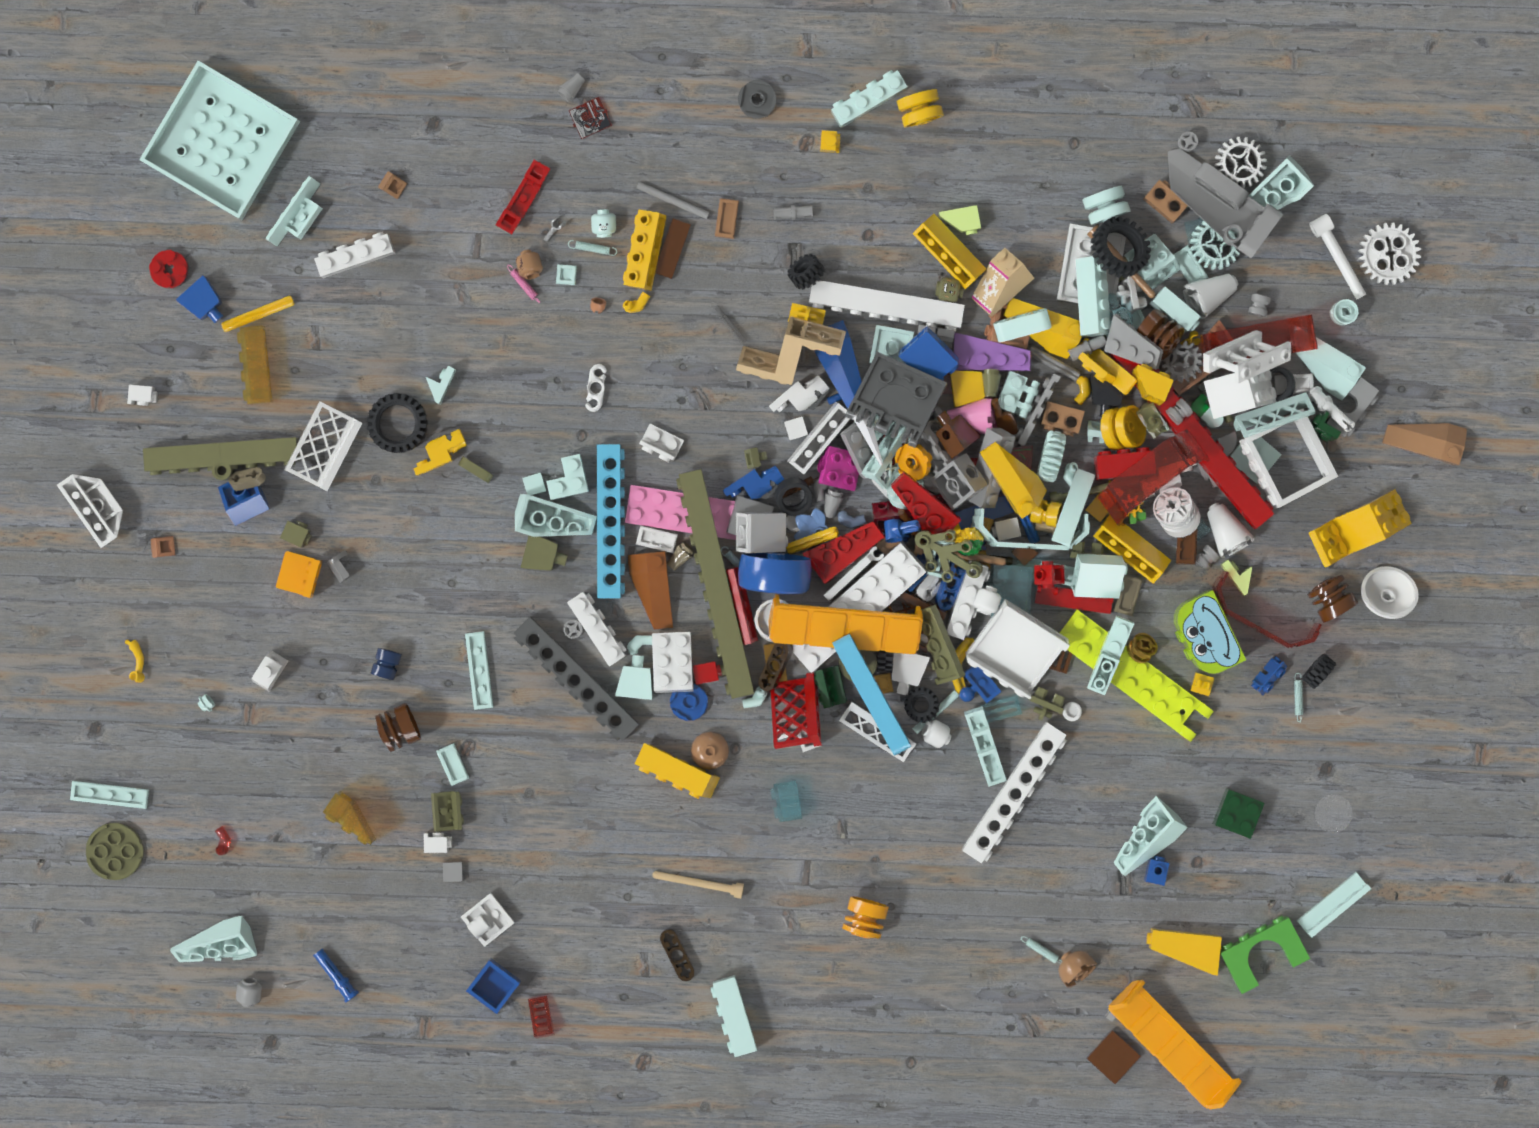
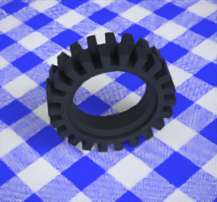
M1120 216L1107 219L1095 230L1090 241L1093 245L1090 248L1091 251H1096L1092 254L1093 258L1099 257L1096 263L1098 265L1104 264L1101 269L1105 271L1109 268L1108 274L1113 275L1116 272L1115 277L1120 278L1122 276L1127 278L1139 272L1148 263L1151 256L1149 255L1151 248L1148 247L1150 241L1144 240L1147 234L1141 235L1140 233L1143 230L1141 226L1136 229V222L1133 221L1129 224V218L1123 220V217ZM1110 233H1119L1130 241L1134 248L1133 261H1121L1111 253L1107 244V237Z
M388 394L378 399L372 405V409L369 410L367 430L374 443L381 449L392 453H404L418 446L421 440L424 439L428 420L426 412L416 399L405 394ZM391 406H404L414 416V430L405 440H389L380 429V418L383 412Z

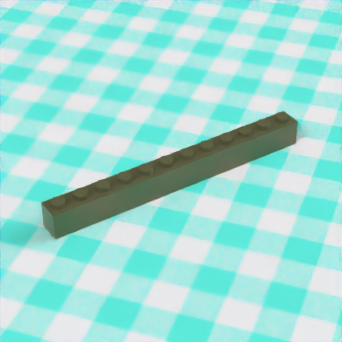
M702 468L680 473L679 478L676 479L678 490L682 489L684 497H680L683 509L687 508L688 516H685L687 527H691L693 533L689 535L691 545L696 546L697 553H694L696 565L700 564L701 572H698L700 583H704L706 588L703 591L705 602L709 601L710 609H707L709 620H713L715 626L711 629L713 638L718 639L719 643L716 650L718 658L722 657L724 664L720 665L723 677L726 676L728 681L725 684L727 695L731 694L732 699L754 694V688Z

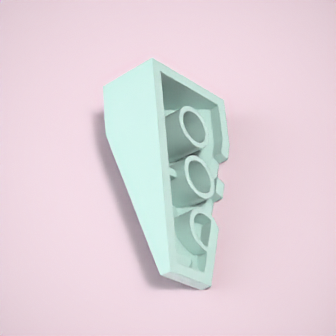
M1289 155L1248 196L1263 207L1268 203L1278 210L1300 200L1314 184L1304 169Z
M243 916L223 920L172 947L170 950L179 962L203 961L204 958H215V961H221L225 957H233V960H242L257 956L251 928Z

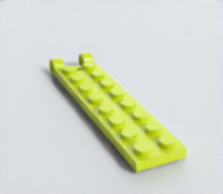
M1076 609L1059 633L1069 640L1070 646L1067 650L1094 669L1108 632ZM1125 645L1111 683L1191 742L1197 734L1183 725L1194 709L1207 719H1209L1214 711L1150 663L1135 662L1129 656L1127 646ZM1181 709L1185 710L1183 715L1180 714Z

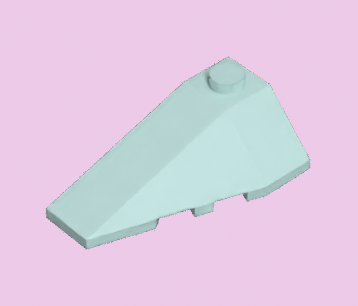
M1300 327L1297 328L1289 340L1291 348L1309 368L1313 376L1321 383L1325 391L1341 401L1366 369V367Z
M520 494L515 510V531L532 537L592 535L597 516L528 494Z
M1157 796L1141 812L1140 816L1142 818L1137 827L1134 825L1131 830L1133 832L1128 842L1124 843L1114 861L1124 876L1169 846L1188 828L1179 815Z

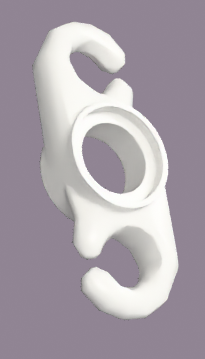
M602 364L594 365L589 373L588 396L586 400L588 402L592 399L597 401L596 407L586 403L587 410L591 412L598 411L603 404L604 380L606 376L605 374L599 377L595 375L596 369H601L603 373L607 372V369ZM595 382L600 383L602 386L601 391L597 394L593 393L590 389L591 385Z

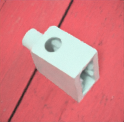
M633 655L632 665L623 666L615 696L652 700L651 668L643 667L644 656Z

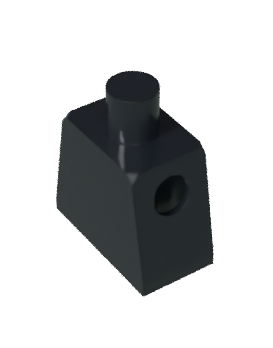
M1090 373L1092 405H1101L1100 417H1102L1106 410L1112 409V406H1121L1123 393L1111 383L1099 381L1094 377L1096 373Z

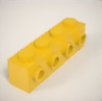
M638 210L634 220L635 230L631 235V249L627 255V269L623 274V285L652 291L666 215L658 212Z
M935 214L923 222L913 233L945 269L960 282L964 289L969 287L987 270Z
M1112 513L1102 522L1093 537L1117 556H1122L1126 563L1153 584L1164 573L1171 562V559Z

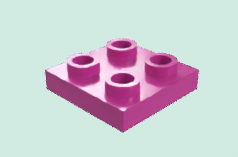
M827 446L825 455L819 459L817 470L820 473L818 483L855 491L859 473L848 450Z

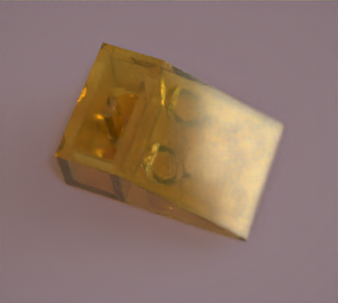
M341 791L335 793L323 811L326 814L325 818L332 823L338 822L341 824V829L346 833L357 835V840L364 845L374 843L376 838L357 802Z

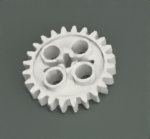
M1384 223L1383 229L1377 225L1376 232L1370 229L1369 233L1371 236L1364 235L1363 237L1366 242H1360L1364 249L1358 250L1359 253L1363 254L1358 260H1364L1360 267H1367L1364 274L1371 273V280L1377 277V283H1380L1383 279L1385 285H1388L1389 280L1395 285L1396 279L1402 283L1404 282L1403 276L1409 279L1410 274L1408 272H1416L1413 266H1419V263L1415 260L1421 258L1420 255L1416 254L1421 248L1415 247L1419 240H1412L1415 234L1408 235L1409 228L1402 231V224L1395 228V223H1391L1390 228H1388L1387 223ZM1386 237L1389 238V249L1386 242ZM1395 238H1399L1402 241L1400 248L1394 246L1393 240ZM1376 241H1380L1383 244L1381 251L1375 249L1374 243ZM1388 250L1394 253L1391 256L1393 271L1390 270V257L1385 254ZM1398 257H1402L1405 260L1403 267L1397 265L1396 259ZM1379 260H1383L1386 263L1384 270L1378 268L1377 262Z

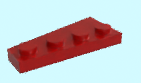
M905 471L891 484L892 489L910 511L912 517L919 521L922 530L929 531L932 534L942 533L948 529L953 530L961 522V518Z
M871 522L802 554L805 557L811 558V566L824 584H827L883 540L885 535L875 522Z

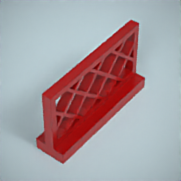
M814 672L806 673V678L779 682L775 689L770 690L774 748L779 749L813 743L814 747L822 746L818 686H816L814 681ZM798 685H804L800 693L793 690ZM784 688L786 691L779 696L775 693V689ZM790 693L796 696L791 702L785 700ZM800 699L805 701L801 708L795 706ZM781 702L787 705L782 711L776 709ZM791 708L797 711L792 718L786 715ZM801 714L806 717L802 724L795 721ZM782 717L788 721L783 727L777 724ZM792 724L798 727L793 733L787 731ZM803 730L807 733L808 737L798 738L796 736ZM783 733L789 736L786 741L778 742V738Z

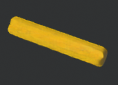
M836 527L828 528L788 543L786 550L789 554L799 552L837 538L839 531Z

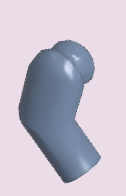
M840 511L837 515L839 523L848 528L866 524L864 515L853 518L846 511Z

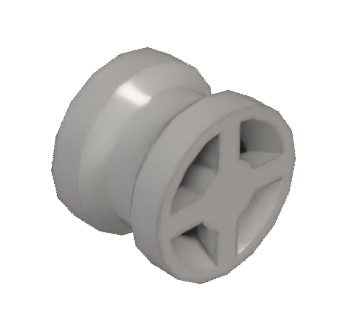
M1185 132L1178 139V147L1184 152H1191L1198 145V137L1193 132Z
M569 620L564 625V633L568 638H578L583 633V626L578 620Z

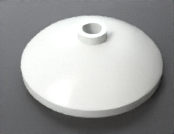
M1384 566L1373 569L1365 576L1361 584V596L1365 605L1373 613L1388 619H1398L1405 617L1413 611L1418 601V589L1413 579L1407 573L1398 568Z

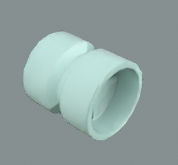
M1343 299L1335 303L1330 310L1331 320L1340 326L1354 322L1359 314L1357 305L1349 299Z

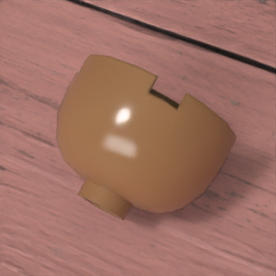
M709 731L695 738L692 743L691 754L698 766L703 769L712 770L719 768L725 763L728 758L729 747L722 735Z
M1069 951L1061 957L1062 962L1058 969L1059 977L1067 988H1071L1077 985L1074 981H1083L1096 968L1095 965L1097 963L1088 953L1083 951L1071 953Z

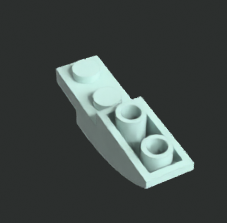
M1116 615L1097 658L1087 689L1103 695L1106 694L1134 622Z

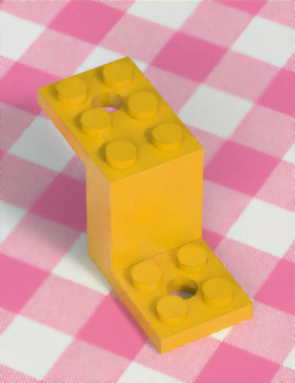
M1394 489L1370 503L1331 519L1310 531L1309 536L1324 567H1328L1351 553L1389 538L1412 523L1408 512L1402 504L1400 495Z

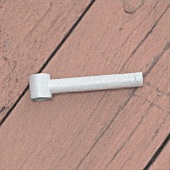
M1324 214L1310 222L1309 225L1312 232L1317 238L1322 237L1356 300L1366 295L1365 290L1331 231L1335 227L1328 214Z

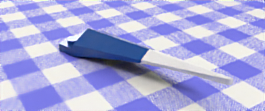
M842 320L828 326L846 331L840 356L829 355L820 350H814L848 409L862 381L851 338ZM859 407V409H858V412H857L856 416L854 417V421H855V422H856V417H857V415H858V413H859V411H860V409H861L860 407ZM866 410L863 420L860 423L856 422L877 461L882 466L883 462L873 425L871 428L866 426L867 420L870 417V412Z

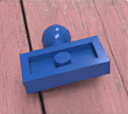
M971 666L964 673L972 686L962 688L959 696L962 701L970 702L973 700L975 693L978 692L982 699L988 703L1002 691L990 677L984 674L981 668Z

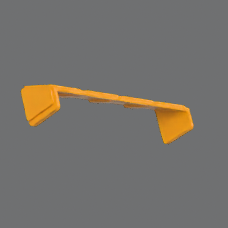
M775 594L768 620L769 639L774 643L809 644L810 646L834 648L832 642L850 634L859 650H882L890 653L915 654L919 650L923 614L920 606H916L914 614L784 604L780 603L779 594Z
M1144 980L1131 982L1108 1005L1109 1011L1185 1086L1203 1107L1210 1110L1224 1107L1242 1080L1240 1078L1232 1079L1143 988Z

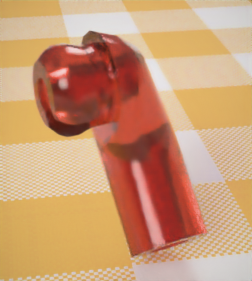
M221 826L215 830L220 839L215 851L218 855L222 856L228 853L232 841L224 827Z

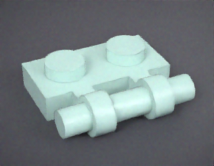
M1009 371L998 398L1002 410L1014 414L1017 407L1021 409L1019 416L1026 419L1028 412L1032 410L1031 405L1034 397L1038 395L1039 390L1037 389L1040 383L1033 380L1030 387L1026 386L1027 377ZM1022 392L1027 393L1024 403L1019 401Z

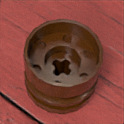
M1155 309L1143 320L1137 332L1144 337L1146 336L1163 350L1162 361L1177 347L1184 334V327L1177 325V322L1174 320L1168 322V316Z
M1343 575L1324 580L1307 594L1309 599L1318 595V598L1312 602L1313 605L1323 604V607L1317 611L1323 623L1342 615L1358 604L1353 592L1343 594L1342 591L1349 586L1347 583L1338 585L1345 579Z
M407 703L394 708L395 717H392L388 711H385L386 721L381 714L375 716L380 738L390 752L396 750L394 741L400 749L403 747L402 738H405L408 744L421 740L419 728Z

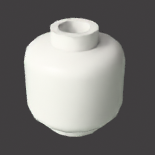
M986 586V589L981 588L977 591L974 600L977 612L991 616V613L998 611L1002 597L996 593V588Z
M938 720L928 721L922 729L924 741L936 748H941L944 744L947 745L951 740L949 726Z

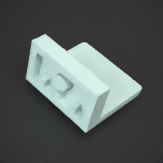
M1156 234L1146 239L1150 241L1148 247L1151 248L1149 253L1151 256L1148 263L1137 272L1152 289L1180 270L1176 258ZM1134 248L1124 255L1128 262L1133 261Z

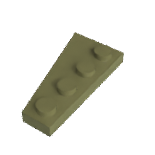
M936 604L921 609L923 614V633L928 637V644L926 645L928 652H931L933 658L931 666L932 670H936L937 678H935L936 685L965 676Z

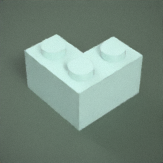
M581 454L561 458L565 477L546 481L550 500L589 492Z

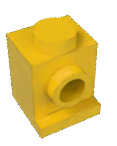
M822 130L820 152L839 153L841 134H837V131Z

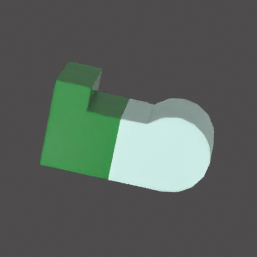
M1201 393L1190 405V408L1207 426L1211 428L1219 427L1222 425L1224 418L1213 419L1211 408L1205 403L1208 398Z

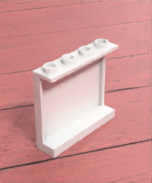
M1005 599L998 608V611L992 616L967 650L966 658L972 667L981 668L988 677H995L1001 685L1006 688L1011 687L1020 697L1023 698L1025 696L1031 699V691L1062 650L1066 652L1070 644L1068 638Z

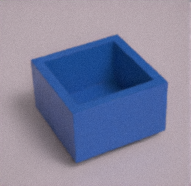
M490 958L466 992L497 1014L521 980Z

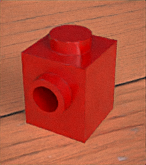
M716 661L693 665L696 685L718 681L719 676H722L720 664L716 665Z

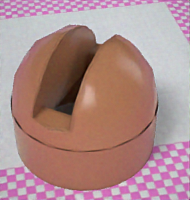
M592 298L590 303L591 310L594 313L595 311H598V314L602 313L606 307V301L602 298Z

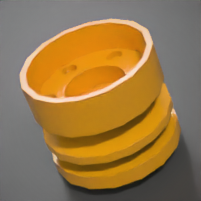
M850 896L847 909L855 914L854 916H845V920L852 922V924L843 923L842 929L859 937L881 939L882 933L875 931L874 928L883 929L884 926L877 923L876 920L886 919L889 906L872 900Z

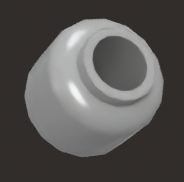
M247 977L237 984L236 1000L243 1007L250 1008L260 1002L262 986L257 982V979Z

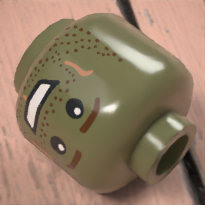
M943 277L940 281H937L935 296H938L939 301L956 303L958 298H962L964 288L960 286L958 280Z

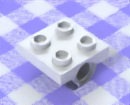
M492 893L488 894L461 916L470 932L484 947L515 923Z

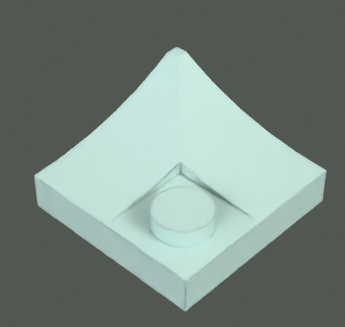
M1259 437L1253 443L1267 471H1269L1282 454L1262 437ZM1239 444L1230 456L1237 465L1235 466L1258 484V477L1250 469L1249 460L1242 453L1243 449L1241 444Z

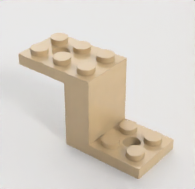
M790 316L780 356L743 346L736 370L741 371L743 374L759 376L762 379L778 381L780 384L792 385L802 346L810 350H820L829 355L840 356L846 331Z

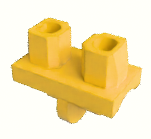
M792 303L789 319L791 316L823 325L826 310Z

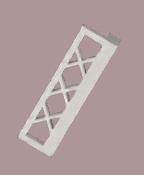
M851 701L839 721L893 755L891 749L886 747L888 744L883 745L879 742L878 734L882 733L881 731L877 732L876 727L878 728L872 715ZM850 710L858 715V723L850 724L845 720ZM871 723L874 725L875 733H864L862 724ZM909 738L908 740L911 744V747L906 750L903 756H900L899 754L894 756L902 762L905 761L911 750H913V748L916 745V743Z

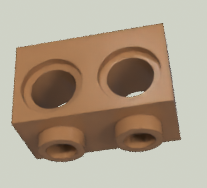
M1159 180L1143 198L1145 202L1170 223H1174L1187 207L1170 189V184L1165 180L1163 182ZM1161 189L1165 194L1164 198H1156L1155 190ZM1170 202H1177L1179 210L1176 212L1172 211L1169 207Z
M1047 401L1040 424L1044 425L1046 430H1063L1062 434L1073 437L1074 434H1079L1085 411ZM1049 412L1057 414L1058 419L1055 423L1048 420ZM1068 417L1075 418V427L1070 428L1067 426L1066 419Z

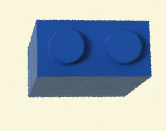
M928 326L899 350V357L908 366L942 381L947 373L951 374L958 368L959 358Z

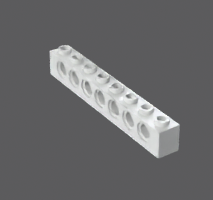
M1045 722L963 846V852L980 863L984 860L988 861L993 853L990 850L994 844L998 845L1003 838L1001 833L1005 828L1007 830L1010 828L1014 821L1012 819L1015 812L1019 814L1024 806L1023 800L1026 796H1031L1035 790L1033 785L1037 780L1040 782L1046 772L1043 770L1046 765L1053 763L1056 758L1054 753L1058 748L1061 750L1067 741L1065 739L1066 734ZM1046 740L1052 742V748L1048 751L1042 748V743ZM1035 756H1039L1042 759V763L1038 767H1034L1031 763L1032 758ZM1025 772L1031 774V780L1027 783L1021 781V775ZM1014 788H1018L1021 791L1020 796L1016 799L1010 796V792ZM1003 804L1010 806V812L1006 815L1000 813V807ZM993 820L998 821L1000 824L999 828L995 831L989 828V824ZM986 836L989 839V843L987 846L982 847L978 841L981 837Z

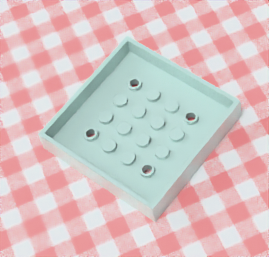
M197 61L139 160L238 219L243 220L300 121L202 62ZM210 98L214 100V103L212 105L207 104V101ZM258 128H263L262 134H257ZM180 148H184V153L182 155H179L178 150ZM230 177L234 178L232 184H228V178Z

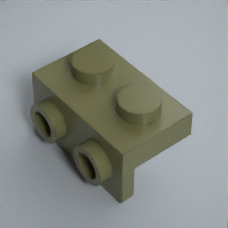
M459 791L431 793L434 831L462 830L464 818L461 814L462 797L459 795Z

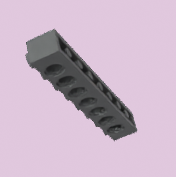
M531 616L514 632L516 635L514 639L521 646L525 644L530 649L528 653L535 660L539 658L543 662L541 666L548 673L552 671L557 676L555 680L562 687L566 685L570 689L569 694L575 700L579 698L584 703L582 706L590 714L594 712L598 716L596 720L603 727L607 725L612 730L610 734L617 741L619 739L623 741L639 725ZM530 635H538L539 643L537 645H532L529 642ZM547 647L553 651V656L549 659L543 656V650ZM559 661H563L567 665V669L564 672H560L556 668ZM575 674L580 677L579 685L571 684L570 677ZM586 688H591L594 691L593 698H585L583 692ZM599 702H605L608 705L606 712H600L597 709ZM613 715L620 716V725L615 726L611 723Z

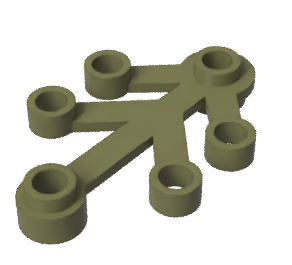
M948 529L946 532L932 534L926 530L917 533L915 543L924 551L927 561L925 569L928 572H934L938 567V563L934 560L932 550L938 553L943 570L941 577L944 582L949 583L954 578V572L951 570L948 560L966 570L967 575L971 578H978L981 575L983 567L979 562L973 561L969 563L953 553L956 551L969 552L973 547L970 540L966 539L960 543L941 546L937 541L945 540L946 542H952L956 538L954 530ZM947 533H950L953 538H948ZM921 538H925L927 543H924ZM963 544H967L969 548H965ZM929 563L933 564L934 568L929 567ZM971 569L976 570V574L972 573ZM945 574H949L951 578H947Z

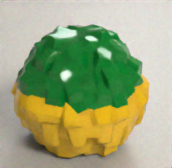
M976 527L957 530L955 543H960L967 539L973 544L969 552H958L964 556L977 555L984 541L980 531ZM963 544L965 548H969L967 544Z

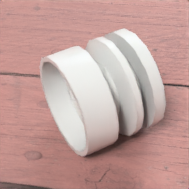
M1175 487L1163 490L1156 497L1153 504L1155 517L1164 531L1170 536H1188L1197 529L1200 523L1201 515L1199 509L1184 489Z

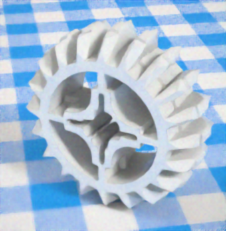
M1237 137L1236 143L1231 138L1229 139L1230 146L1224 142L1222 145L1225 150L1218 149V153L1222 156H1215V159L1220 162L1215 163L1214 166L1221 167L1218 171L1236 184L1240 183L1243 189L1245 188V182L1251 187V180L1255 183L1259 182L1256 175L1259 177L1264 175L1259 170L1266 169V166L1261 165V163H1265L1267 159L1260 158V156L1265 154V151L1260 153L1257 151L1261 147L1260 144L1253 147L1255 140L1248 144V137H1245L1243 142H1241L1240 137ZM1234 148H1245L1242 155L1229 153ZM1250 152L1255 158V167L1248 161ZM1244 157L1243 163H1245V166L1242 165L1237 169L1238 165L1236 160H1240ZM1226 158L1233 164L1231 174L1226 168ZM1240 170L1252 173L1251 176L1246 178L1236 177Z

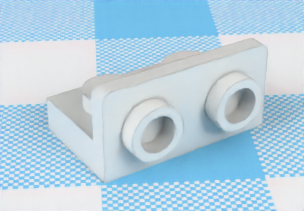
M649 424L639 444L643 446L642 450L650 454L655 451L660 454V459L669 463L670 459L675 461L684 440Z

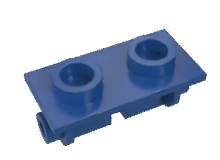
M1276 656L1271 658L1263 668L1268 674L1265 675L1260 671L1252 680L1251 686L1255 690L1258 689L1262 696L1270 692L1277 678L1280 679L1285 674L1287 665Z

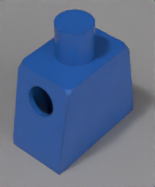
M204 275L176 299L177 302L200 320H204L208 316L214 323H217L223 317L217 309L222 304V301L208 278Z

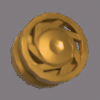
M1146 633L1136 634L1127 645L1129 656L1138 663L1148 662L1158 649L1154 638Z

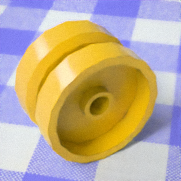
M937 89L918 92L896 101L899 111L908 112L901 117L904 128L927 124L944 116L941 105H931L939 100Z
M1130 405L1112 408L1103 413L1101 433L1109 449L1116 451L1134 448L1144 443L1146 427L1136 413L1140 410L1138 407Z

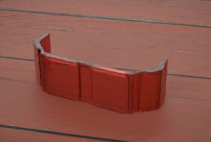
M1312 314L1200 335L1203 353L1255 330L1262 332V342L1276 347L1285 342H1291V353L1318 349Z
M1186 429L1163 441L1141 460L1116 477L1101 492L1098 499L1118 526H1124L1123 520L1131 510L1188 467L1202 460L1210 461L1209 457L1192 433Z
M1223 571L1220 577H1217L1212 588L1225 615L1248 628H1254L1257 633L1284 648L1299 647L1313 643L1317 639L1322 626L1320 623H1314L1306 638L1288 643L1227 609L1221 587L1229 572Z

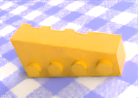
M643 744L635 761V764L640 766L638 770L646 774L652 772L656 774V779L665 783L668 780L673 783L672 786L681 791L685 788L690 791L689 795L697 799L700 796L712 797L720 777L707 774L706 770L691 766L688 762L677 757L674 758L672 757L673 755L650 744Z

